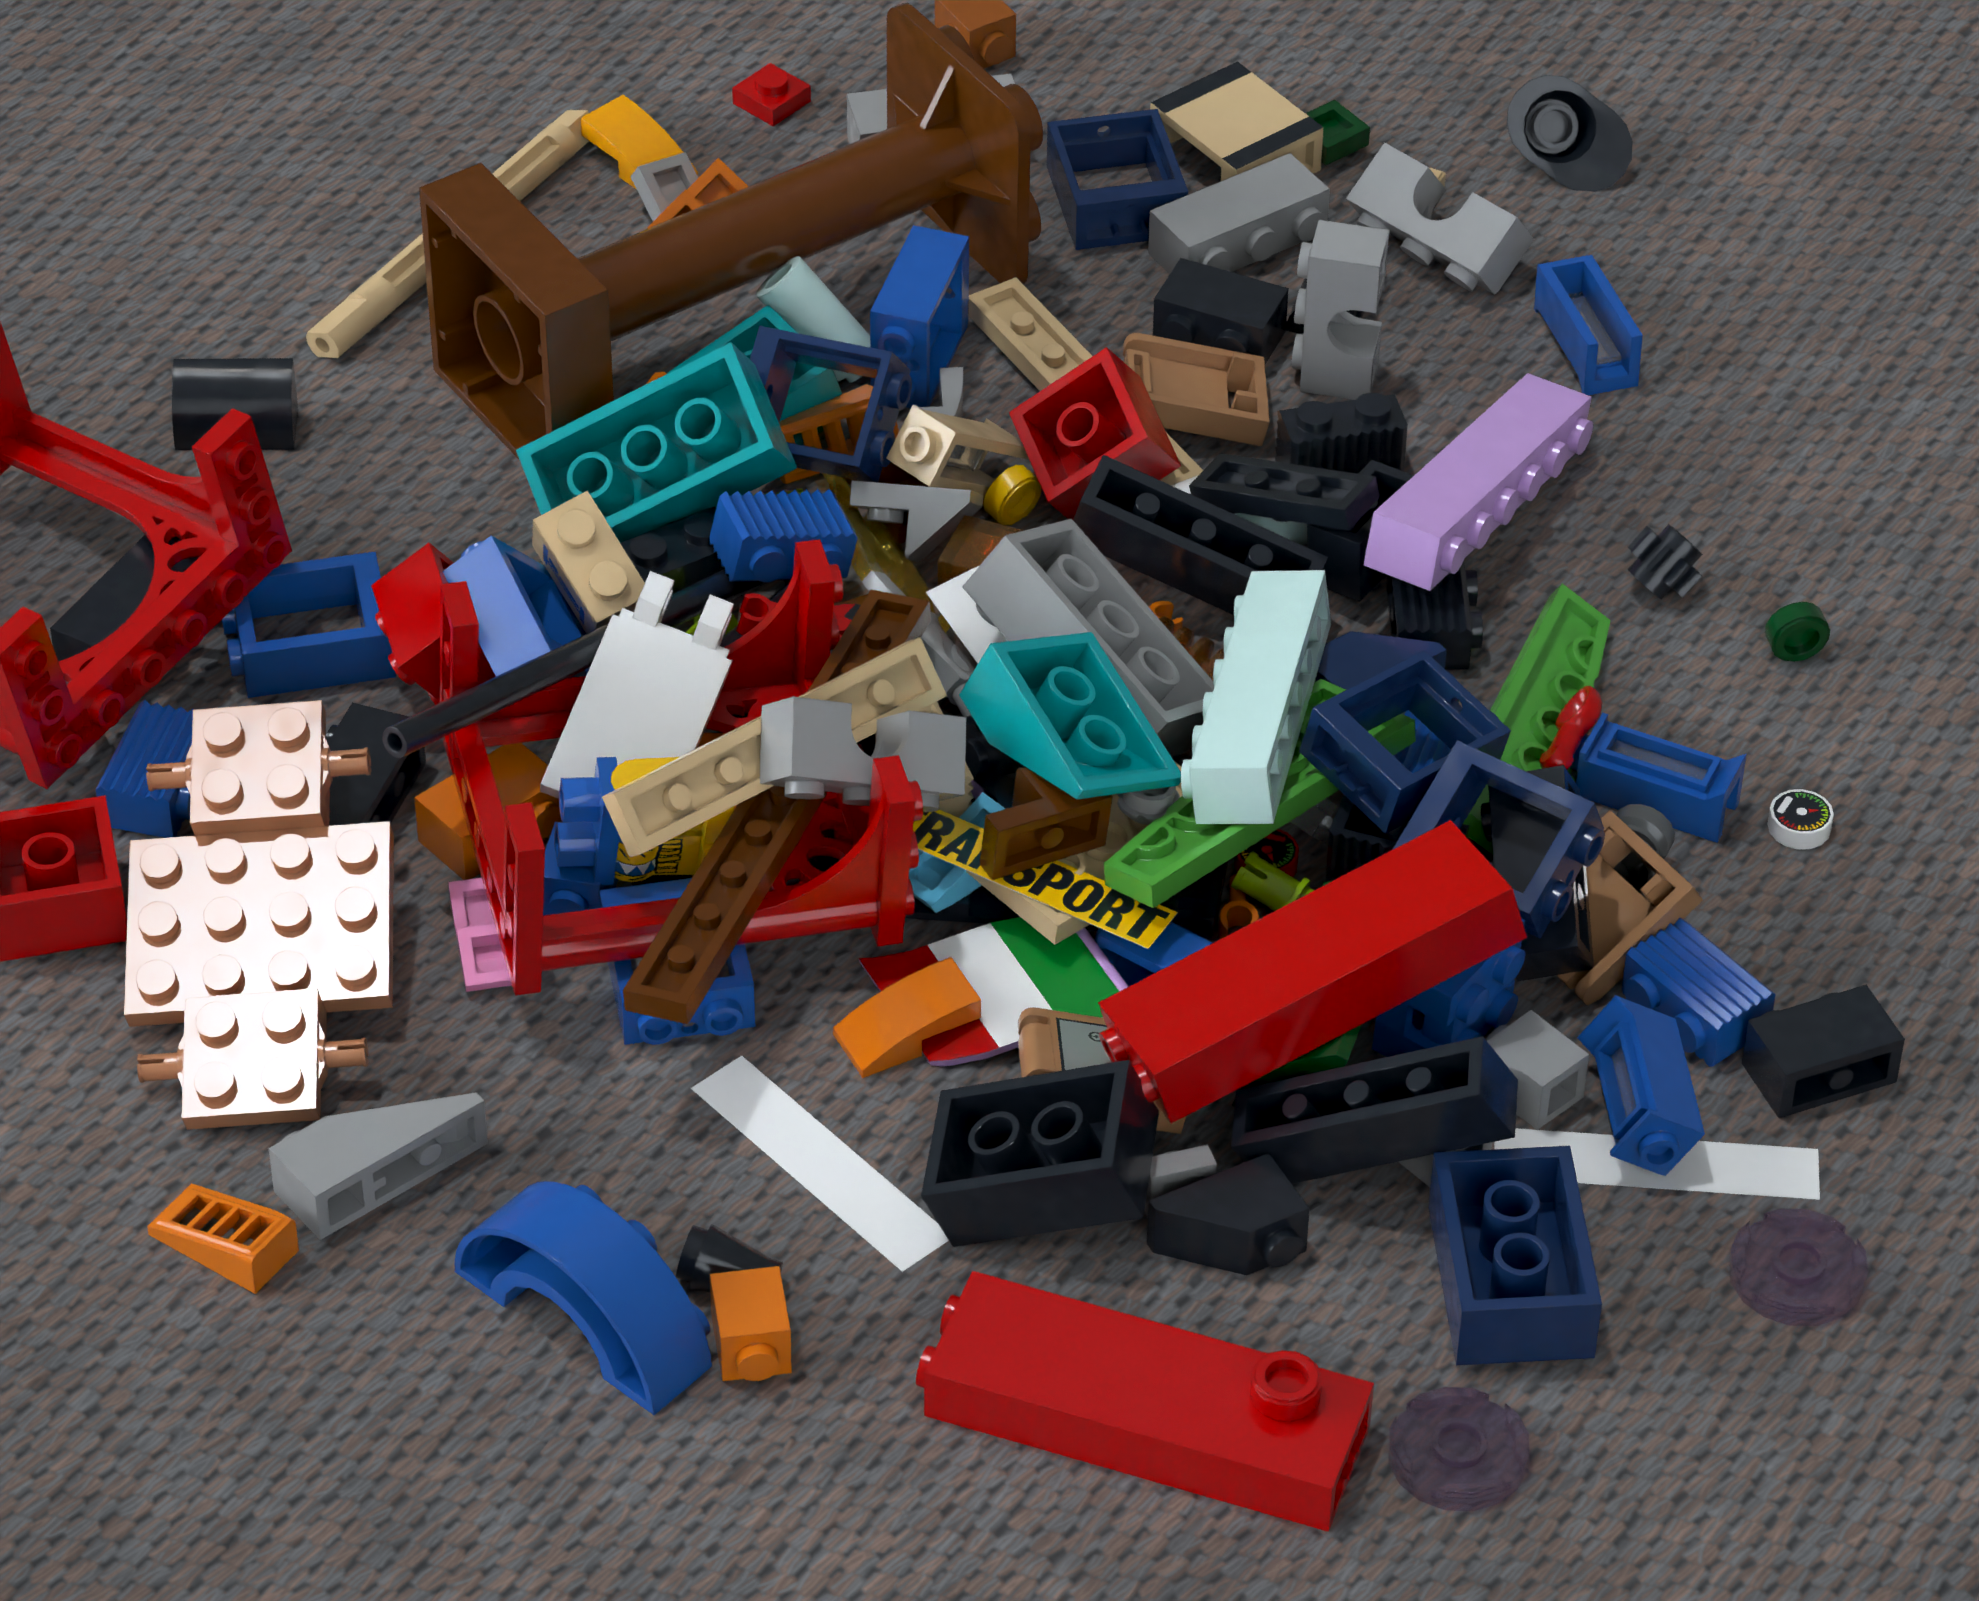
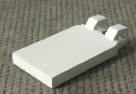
M650 571L634 612L622 608L619 616L613 614L541 781L540 792L559 799L561 778L594 777L597 757H616L617 765L624 761L633 759L681 757L697 749L731 669L732 660L727 659L729 649L721 647L720 644L731 620L734 604L710 594L698 621L695 633L690 635L661 623L673 593L671 589L674 585V580Z

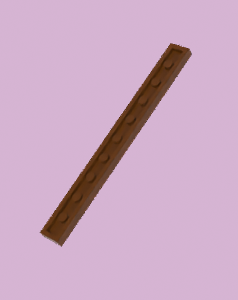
M871 589L808 692L907 641L921 637L931 622L930 601ZM772 786L736 806L624 987L625 1011L689 1024L824 798H788L784 796L785 787Z

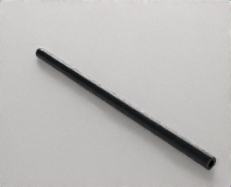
M845 513L859 539L861 535L859 521L854 515ZM725 569L673 593L661 623L674 628L701 615L710 594L729 602L768 582H729V574H725ZM608 624L387 727L383 732V743L386 750L393 757H404L590 668Z

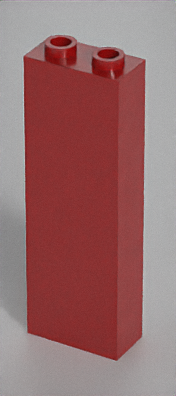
M1449 820L1098 1002L1107 1026L1106 1030L1099 1033L1100 1041L1111 1062L1130 1060L1141 1079L1145 1098L1150 1103L1155 1102L1172 1124L1526 939L1527 935L1513 888L1460 829Z
M976 1271L971 1272L961 1296L952 1294L949 1297L941 1318L940 1334L942 1336L937 1347L928 1345L924 1349L916 1374V1385L924 1388V1416L1327 1532L1330 1530L1370 1428L1374 1391L1373 1382L1319 1368L1322 1375L1320 1403L1314 1412L1303 1419L1295 1421L1274 1420L1263 1415L1255 1408L1250 1397L1252 1368L1260 1358L1268 1353Z

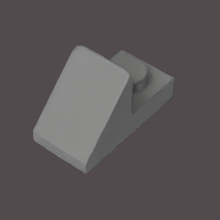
M852 481L850 505L868 510L867 520L875 522L903 524L904 513H909L905 558L919 562L982 508L983 494L963 489Z

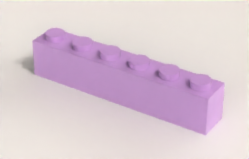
M1527 373L1373 512L1364 566L1429 591L1448 573L1455 574L1461 567L1464 558L1475 548L1481 549L1486 544L1490 534L1500 524L1507 525L1521 504L1526 500L1532 501L1540 487L1550 477L1556 478L1561 473L1565 463L1575 453L1578 455L1583 453L1589 443L1593 430V422L1587 420L1592 397Z

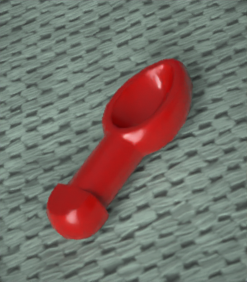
M1588 685L1581 688L1561 710L1556 719L1558 732L1548 750L1540 757L1541 769L1564 765L1568 770L1574 761L1573 756L1584 735L1596 724L1601 715L1602 699L1600 693L1592 686Z

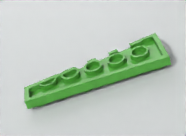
M1563 583L1548 597L1490 710L1511 730L1501 760L1524 771L1541 769L1540 757L1548 750L1558 732L1556 719L1561 710L1581 688L1588 685L1594 688V680L1599 674L1610 626V619ZM1569 767V769L1567 770V771L1569 772V774H1571V770H1572V769H1570V767ZM1486 784L1463 824L1470 825L1469 838L1493 855L1492 841L1486 839L1481 822V804L1489 802V790Z
M1319 679L1314 683L1273 824H1196L1193 799H1185L1181 796L1167 808L1166 813L1162 817L1153 820L1104 862L1105 885L1154 908L1337 792L1339 789L1314 767L1299 750L1313 707L1342 693L1346 689L1323 679ZM1403 714L1368 731L1392 755L1397 754L1416 741L1415 719Z

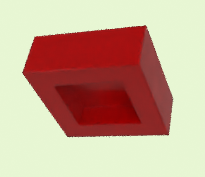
M769 63L732 87L733 104L769 125L775 126L811 102V85Z

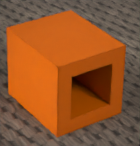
M774 1266L710 1274L711 1316L722 1381L739 1379L761 1381L773 1375L792 1373L791 1329L780 1267Z

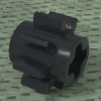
M1670 524L1659 535L1646 526L1628 546L1637 557L1628 568V571L1661 600L1672 588L1684 598L1703 577L1693 567L1703 554Z

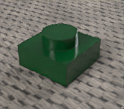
M1335 99L1305 113L1324 127L1321 162L1324 165H1328L1369 145L1370 127Z

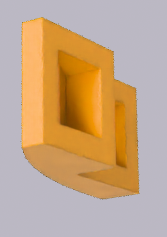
M621 95L581 117V136L618 161L619 178L635 189L636 187L630 176L638 166L684 153L669 134L649 114L625 95ZM693 166V168H694V170H695V172H696V174H697V176H698V171H697L696 168Z

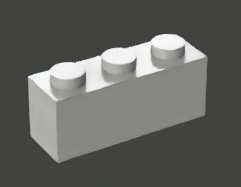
M1291 153L1150 210L1148 254L1169 274L1180 258L1233 272L1256 261L1266 260L1271 255L1299 243L1313 240L1318 221H1328L1330 188Z

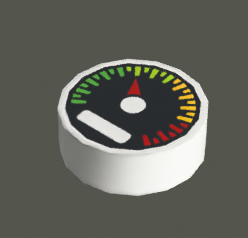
M1804 789L1788 790L1780 793L1772 800L1767 823L1769 833L1777 842L1786 847L1798 850L1812 849L1821 846L1829 839L1834 813L1831 804L1821 795Z

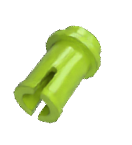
M1253 851L1245 860V868L1241 866L1231 885L1235 890L1239 889L1273 911L1314 891L1309 887L1311 882L1309 879L1303 878L1300 882L1258 857L1259 855Z

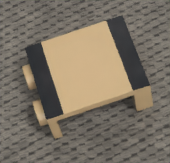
M1238 61L1151 102L1150 109H1158L1170 143L1185 138L1221 167V181L1289 153L1313 174L1321 170L1324 127Z

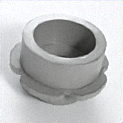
M1176 786L1117 794L1120 797L1117 804L1120 810L1135 822L1149 825L1153 820L1162 817L1166 813L1167 808L1180 798V795L1176 790Z

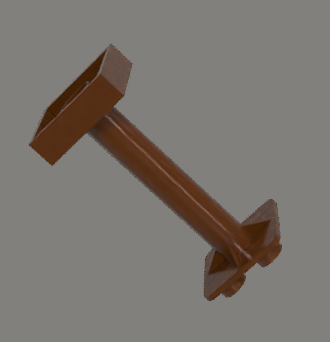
M902 3L890 8L887 13L886 130L579 258H576L482 163L419 187L433 370L519 459L516 452L517 449L614 401L611 341L769 275L793 257L800 256L804 260L916 211L922 210L945 232L969 236V255L999 283L1016 277L1024 285L1028 278L1029 243L1038 239L1041 233L1039 209L1030 192V152L1038 149L1043 141V126L1038 109L1030 95L1022 87L1016 84H1009L1003 87L977 64L968 43L958 30L949 25L937 28L909 3Z

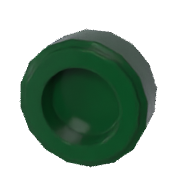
M1796 602L1780 608L1771 615L1765 626V636L1776 657L1784 661L1795 662L1808 659L1822 650L1829 640L1830 628L1818 606L1809 602Z

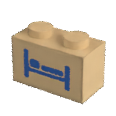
M588 490L533 519L532 546L586 634L609 624L612 615L619 616L622 608L634 612L645 582Z

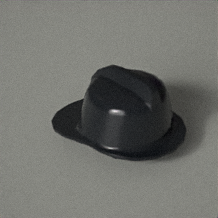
M1543 75L1529 80L1515 92L1508 107L1506 126L1511 142L1526 159L1558 183L1576 191H1600L1611 187L1624 176L1632 160L1633 141L1627 124L1614 110L1578 83L1564 76Z

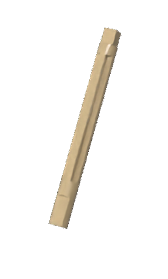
M588 110L565 111L492 174L521 201L589 142V140L581 136V117L588 114ZM423 233L307 332V343L317 357L339 358L426 283Z

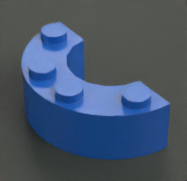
M551 1181L533 1183L463 1237L458 1245L454 1262L455 1272L503 1307L527 1288H531L550 1298L571 1317L586 1336L598 1358L603 1379L653 1415L658 1413L712 1367L711 1353L706 1338L710 1333L708 1319L696 1305L691 1303L678 1279L656 1252L657 1245L650 1231L636 1220L626 1221L605 1205L601 1198L588 1186L579 1185L574 1188L567 1184Z

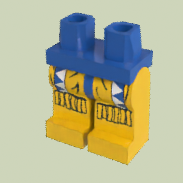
M597 757L594 777L561 778L559 807L561 822H556L554 834L557 866H592L594 882L601 881V885H613L614 877L621 881L637 882L643 881L652 875H694L735 810V806L643 854L629 857L602 796L679 757L633 759L624 761L617 765L616 757Z

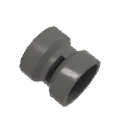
M1629 804L1621 808L1616 816L1664 859L1674 843L1675 832L1671 822L1661 812L1646 805ZM1632 852L1613 868L1639 893L1642 892L1640 889L1655 875Z

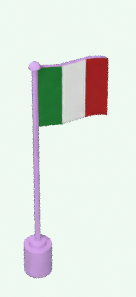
M973 780L971 781L974 788L971 790V793L975 800L982 792L987 795L982 787ZM1021 917L991 922L911 951L873 958H859L860 964L880 992L908 975L949 957H952L981 999V1018L922 1040V1054L931 1066H953L983 1060L1018 1048L1020 1037L1018 1034V1019L1021 1012L1030 1007L1103 1018L1098 1002L1129 987L1086 928L1054 945Z

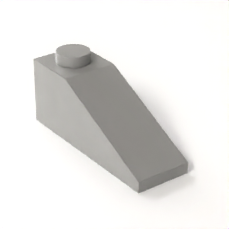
M475 1092L325 1116L302 1130L288 1134L282 1141L268 1148L274 1192L321 1240L487 1145L484 1099Z

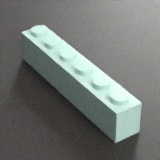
M1325 570L1251 571L1244 595L1236 596L1234 602V627H1226L1224 633V659H1216L1214 663V690L1204 694L1203 725H1195L1193 729L1192 759H1184L1182 763V794L1185 799H1193L1196 824L1274 823L1331 627Z

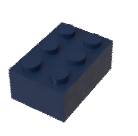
M1551 1146L1434 1152L1428 1209L1456 1366L1595 1358L1602 1301L1571 1147Z

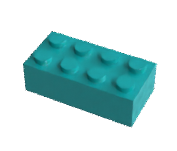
M732 342L516 450L541 515L588 490L620 543L713 506L717 507L719 496L725 491L730 495L737 491L744 495L748 491L757 489L797 469L756 365Z

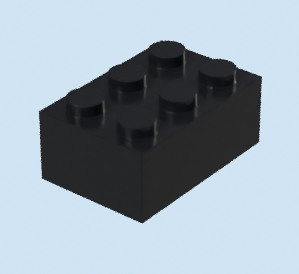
M1130 1060L941 1090L921 1197L953 1247L1141 1219L1144 1215L1159 1110L1154 1102L1150 1103L1145 1098L1141 1079Z

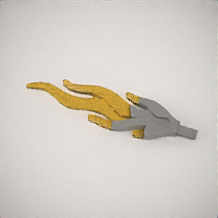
M822 473L858 537L851 563L868 591L870 592L872 589L930 601L931 622L921 636V639L947 694L946 697L959 708L963 717L970 716L971 714L959 694L976 668L977 662L941 614L938 618L936 617L933 602L926 593L929 589L911 560L905 558V552L883 522L867 520L868 511L862 517L858 507L850 505L851 488L843 477Z

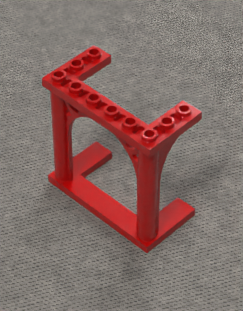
M0 321V475L12 465L129 519L142 530L152 544L154 551L152 581L138 608L111 635L79 654L58 661L42 615L24 606L0 627V747L19 755L28 780L48 789L69 768L74 766L79 758L111 727L115 726L135 703L152 687L156 686L173 666L193 647L197 646L211 629L233 608L237 607L250 591L273 569L277 568L284 558L292 552V548L250 415L232 408L192 446L201 477L181 476L164 471L31 412ZM175 536L181 539V541L173 545L168 544ZM200 556L184 572L171 570L176 563L183 559Z
M820 539L795 542L793 576L779 602L753 629L724 647L729 649L727 659L732 660L731 669L706 729L728 733L760 717L762 705L793 696L799 697L807 693L829 658L830 650H834L839 642V627L833 607L834 603L841 602L843 599L842 576L838 564L829 565ZM466 581L441 584L440 703L478 685L479 623ZM586 676L567 678L443 737L515 996L541 992L542 971L643 958L679 898L543 916L545 847L532 803L505 805L504 813L485 747L560 738ZM748 713V717H745V718H736V717L732 716V715H741V716H744V714ZM860 743L857 744L859 748L864 752L862 745ZM899 755L873 758L869 806L844 804L842 802L843 793L828 792L797 846L793 849L736 945L871 927L877 946L903 943L905 916L913 915L914 893L909 879V869L918 867L919 852L917 839L913 831L914 821L922 820L923 800L918 782L916 780L908 781ZM826 829H833L835 839L825 838L821 832ZM821 855L839 859V861L823 872L813 867L808 859ZM799 878L801 881L791 886L785 884L790 879Z

